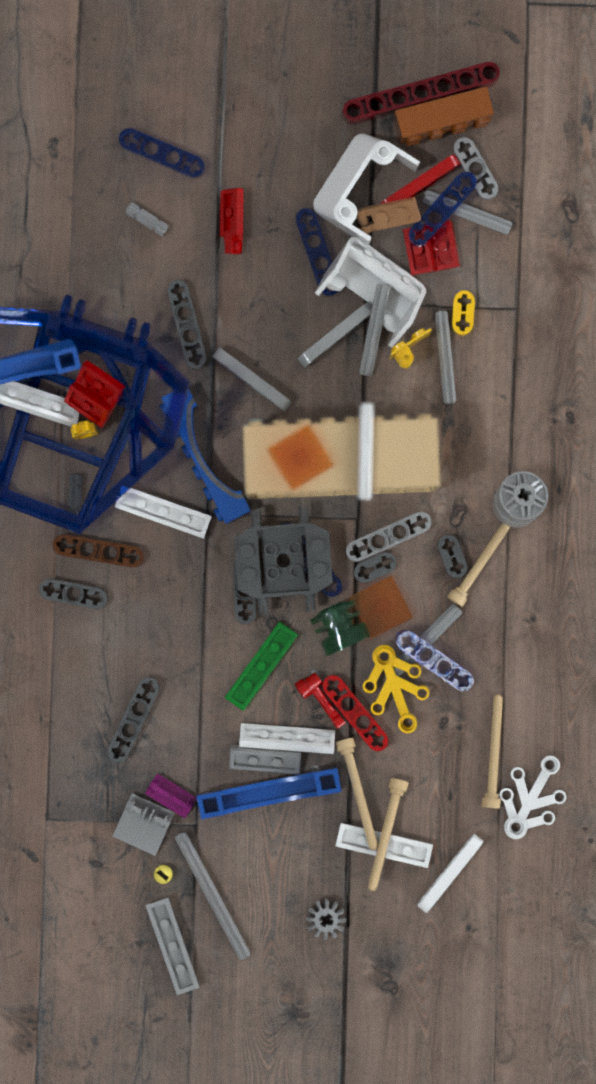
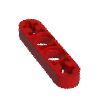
M455 154L447 157L383 200L380 204L415 197L455 170L461 163Z
M335 675L326 677L322 684L326 695L372 750H384L388 745L386 733L341 678ZM330 679L333 682L339 681L337 687L341 692L344 688L347 690V693L341 695L337 701L333 698L337 696L335 691L327 690L329 686L327 681ZM345 697H350L355 702L354 708L350 711H346L341 707V701ZM364 715L369 718L370 724L366 729H359L357 727L356 719L359 716ZM373 725L377 727V730L373 732L378 737L381 735L384 737L381 747L371 744L374 740L370 734L367 738L363 735L370 731Z

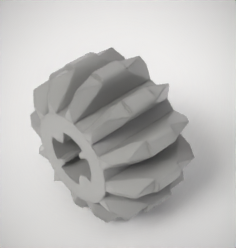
M325 899L324 907L321 906L319 901H316L318 910L313 907L309 908V912L315 916H306V921L314 922L308 926V929L313 930L317 927L318 929L315 931L314 936L318 937L322 931L324 932V940L328 939L327 932H331L332 937L336 938L337 934L334 929L336 928L342 932L344 928L338 923L346 922L345 917H338L345 912L344 909L341 908L335 911L338 902L335 901L329 907V899ZM330 914V920L333 921L331 924L327 922L323 925L320 916Z

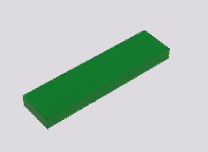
M279 621L224 698L244 711L298 634Z

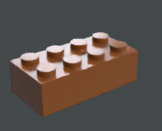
M483 87L395 110L393 120L400 145L406 144V147L420 144L421 139L429 138V141L440 139L447 132L456 135L465 132V129L470 126H474V129L486 127L494 116L488 88Z

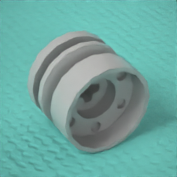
M526 471L514 472L506 477L495 491L492 500L493 511L499 521L505 525L514 528L525 527L532 523L547 506L549 497L547 487L542 479L534 473ZM519 494H520L521 496H524V495H525L527 498H526V500L524 501L523 498L519 499V498H518V495H519Z

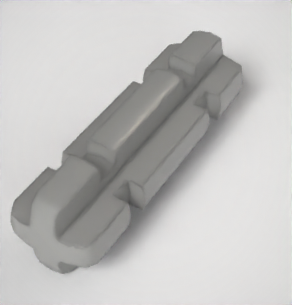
M133 202L128 205L125 211L127 215L132 218L135 217L138 222L149 229H154L160 236L165 235L169 228L168 224L163 221L159 222L157 217L144 209H139L140 207Z

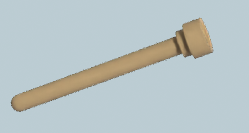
M504 523L500 525L461 585L450 591L447 596L449 600L460 607L464 606L468 600L466 598L468 595L467 591L510 529V526Z
M499 694L493 698L487 793L482 798L481 807L500 808L501 799H499V794H497L503 697Z
M354 738L344 739L335 742L336 748L341 753V756L344 755L369 849L376 850L378 843L353 756L355 752L354 747H356Z
M390 778L388 788L390 789L391 797L368 883L370 891H375L378 887L399 800L407 792L409 783L400 779Z

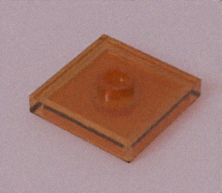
M309 424L267 449L292 491L334 466Z
M392 576L350 596L370 639L413 618Z

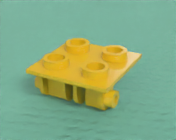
M422 328L411 335V341L405 344L404 341H401L393 346L389 360L395 358L401 368H409L414 360V355L409 348L428 337L432 329L430 328L425 331Z

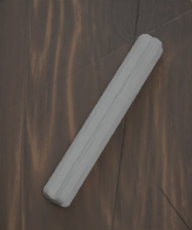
M427 190L424 194L422 201L424 204L506 235L510 232L512 222L430 190Z
M377 284L359 368V374L364 376H372L390 290V286L385 284Z
M438 311L435 313L443 402L444 404H453L456 402L448 313L447 311Z
M452 604L399 658L410 664L414 663L462 615L460 608ZM393 666L397 676L400 677L405 672Z

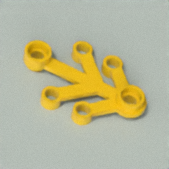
M380 645L373 651L372 659L375 666L369 678L363 682V690L366 693L375 692L377 680L384 669L387 679L377 700L371 704V712L374 715H381L385 710V703L392 692L400 714L398 727L403 733H412L417 727V719L413 714L409 713L401 689L414 694L419 700H426L429 697L430 691L425 685L418 686L397 676L393 666L407 672L411 678H418L421 675L422 668L417 663L410 664L396 657V653L391 646ZM382 652H386L389 655L387 660L380 658ZM417 667L419 673L414 675L410 672V669ZM372 682L374 688L371 690L367 689L365 684ZM424 689L427 694L422 697L418 694V690ZM375 704H380L382 706V710L375 711L373 706ZM406 718L412 720V724L410 726H406L403 721Z

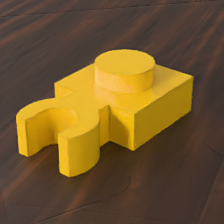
M81 421L77 425L72 424V428H70L72 437L76 441L99 435L97 426L89 421Z

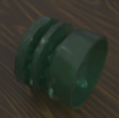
M355 600L338 602L321 610L314 618L310 619L311 625L320 621L323 623V627L315 630V634L323 632L328 634V637L320 642L326 656L371 636L365 622L354 624L352 621L360 614V611L349 614L347 610L357 605Z

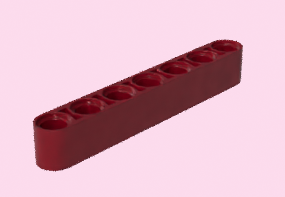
M484 62L351 99L344 104L343 119L348 124L356 125L395 113V110L483 87L489 88L497 83L500 69L494 62ZM484 70H491L494 72L495 77L493 79H486L482 72ZM468 76L472 79V84L465 86L460 82V78ZM445 82L449 85L450 89L447 92H441L437 85ZM422 88L427 92V96L425 98H418L414 93L415 90ZM402 95L405 102L397 105L392 101V97ZM373 101H378L382 104V108L379 111H374L370 108L369 104ZM355 107L359 110L360 114L356 117H350L347 114V110Z

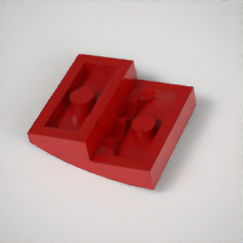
M451 220L403 229L412 276L460 267Z
M87 360L82 364L76 381L70 385L64 402L102 428L115 409L125 385Z

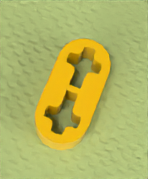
M466 290L458 292L453 300L452 330L459 336L469 334L474 323L475 298L471 292ZM463 295L471 302L466 305L465 311H461L462 305L457 302ZM461 315H465V323L469 324V327H465L464 331H460V327L456 326V323H459L461 320Z

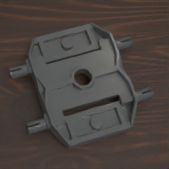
M308 506L304 507L305 516H303V508L298 507V524L263 526L261 510H257V520L255 510H251V527L234 538L238 590L256 598L258 601V615L263 614L262 605H264V614H269L268 597L304 595L306 611H310L309 602H311L312 611H316V593L333 583L329 531L310 523ZM302 536L306 538L309 583H305ZM258 539H262L265 586H261ZM280 554H286L290 557V564L285 568L278 566L276 562Z

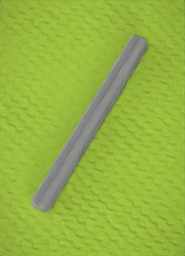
M183 831L177 834L175 840L237 957L239 960H244L250 956V951L187 833Z

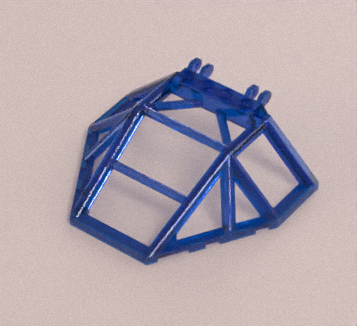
M68 294L63 299L60 311L0 307V324L38 326L33 349L49 345L50 338L59 341L72 339L78 355L86 350L101 355L113 378L125 385L122 393L124 397H120L117 405L126 408V411L104 459L26 431L31 414L17 409L3 458L0 462V505L81 534L175 448L190 382L146 341L150 332V323H143L139 338L133 336L137 326L136 318H130L126 332L123 333L82 318L86 306L85 300L79 299L74 315L69 314L73 298ZM115 361L136 368L131 389ZM151 369L173 390L163 431L141 410ZM56 373L24 378L14 382L38 389L41 378L68 388L76 380ZM141 432L157 446L143 460ZM23 440L99 467L78 515L8 490ZM128 441L130 472L103 495Z

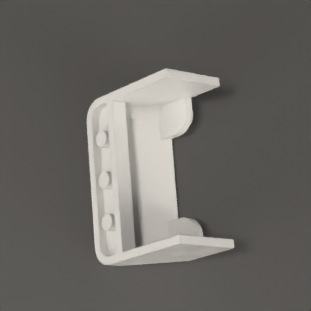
M358 134L353 138L314 199V211L317 215L350 236L358 237L370 245L372 237L352 225L357 217V208L351 201L346 199L370 160L380 165H387L396 159L415 172L419 167L420 161L388 141L368 134Z
M351 237L324 274L315 294L319 296L326 286L333 291H341L346 286L372 305L376 285L385 284L390 286L383 327L393 332L388 344L392 348L413 324L426 294V289L419 280L358 237Z

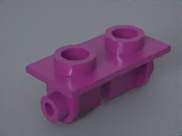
M159 774L155 776L145 792L146 795L183 818H186L197 800L195 796Z

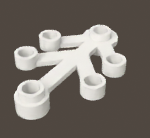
M548 755L541 760L540 767L542 770L529 794L524 780V770L520 767H514L511 770L510 776L516 783L522 804L518 814L512 801L514 797L513 791L509 788H503L499 792V797L504 802L508 819L504 824V831L510 838L520 839L526 835L529 828L554 823L555 815L549 810L542 812L541 816L526 818L531 810L555 803L563 804L566 801V793L562 790H555L551 795L538 798L549 776L557 773L560 768V762L556 757ZM548 760H552L554 763L552 769H547L545 766ZM515 770L522 772V776L519 779L513 776ZM506 790L511 793L509 799H503L502 793ZM556 793H562L563 799L561 801H556ZM547 813L552 815L550 822H545L543 819ZM513 823L520 824V829L516 832L511 828Z

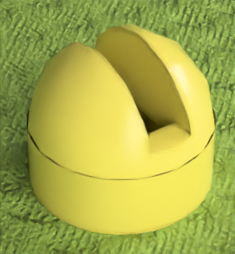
M159 865L155 869L154 879L158 883L166 884L172 879L173 872L168 865ZM161 870L168 876V879L165 880L157 872Z

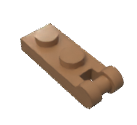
M415 197L359 208L357 209L356 219H358L360 225L358 229L367 234L372 231L419 222L421 215ZM371 215L373 222L368 223L367 216Z

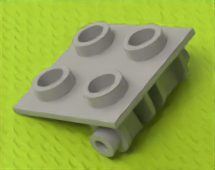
M132 793L113 837L156 856L175 812Z

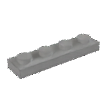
M169 897L146 904L176 994L180 995L199 988L200 986Z

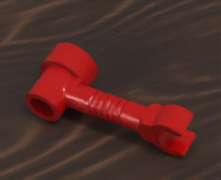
M315 672L304 680L301 678L294 683L295 688L304 699L311 694L314 695L336 729L346 724L319 688L323 683Z

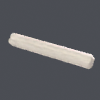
M362 403L360 405L358 498L361 500L371 499L373 404Z

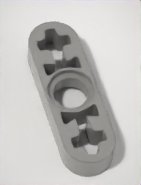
M466 137L459 138L454 144L453 153L461 163L463 171L479 198L485 201L492 200L498 192L497 182L473 141ZM461 143H463L464 146H470L468 149V154L470 155V157H472L473 154H475L476 156L475 158H471L466 164L463 161L467 160L466 154L464 152H458ZM472 163H479L482 166V173L479 175L471 174L469 166ZM485 174L488 176V178L484 179L486 185L493 186L491 195L487 192L482 193L484 186L481 181L478 184L475 182L483 178Z

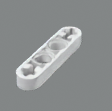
M473 834L420 899L417 906L422 911L427 913L480 848L483 840L476 834Z

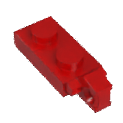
M242 188L220 191V237H223L225 243V254L239 255L242 252L244 189Z

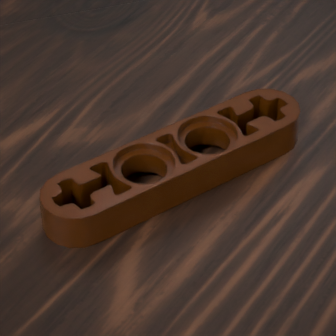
M59 535L53 541L54 551L61 556L131 568L140 566L144 560L142 550L135 546L71 535ZM65 538L66 543L74 545V540H79L76 546V555L72 554L74 549L65 548V551L61 552V548L57 546V543L62 542ZM85 542L93 545V553L89 556H84L80 552V547ZM108 546L114 547L117 551L116 557L112 560H107L103 555L104 549ZM120 548H125L123 553L131 554L132 550H135L136 555L140 556V559L135 560L134 564H131L130 559L122 557L123 562H118L121 556Z

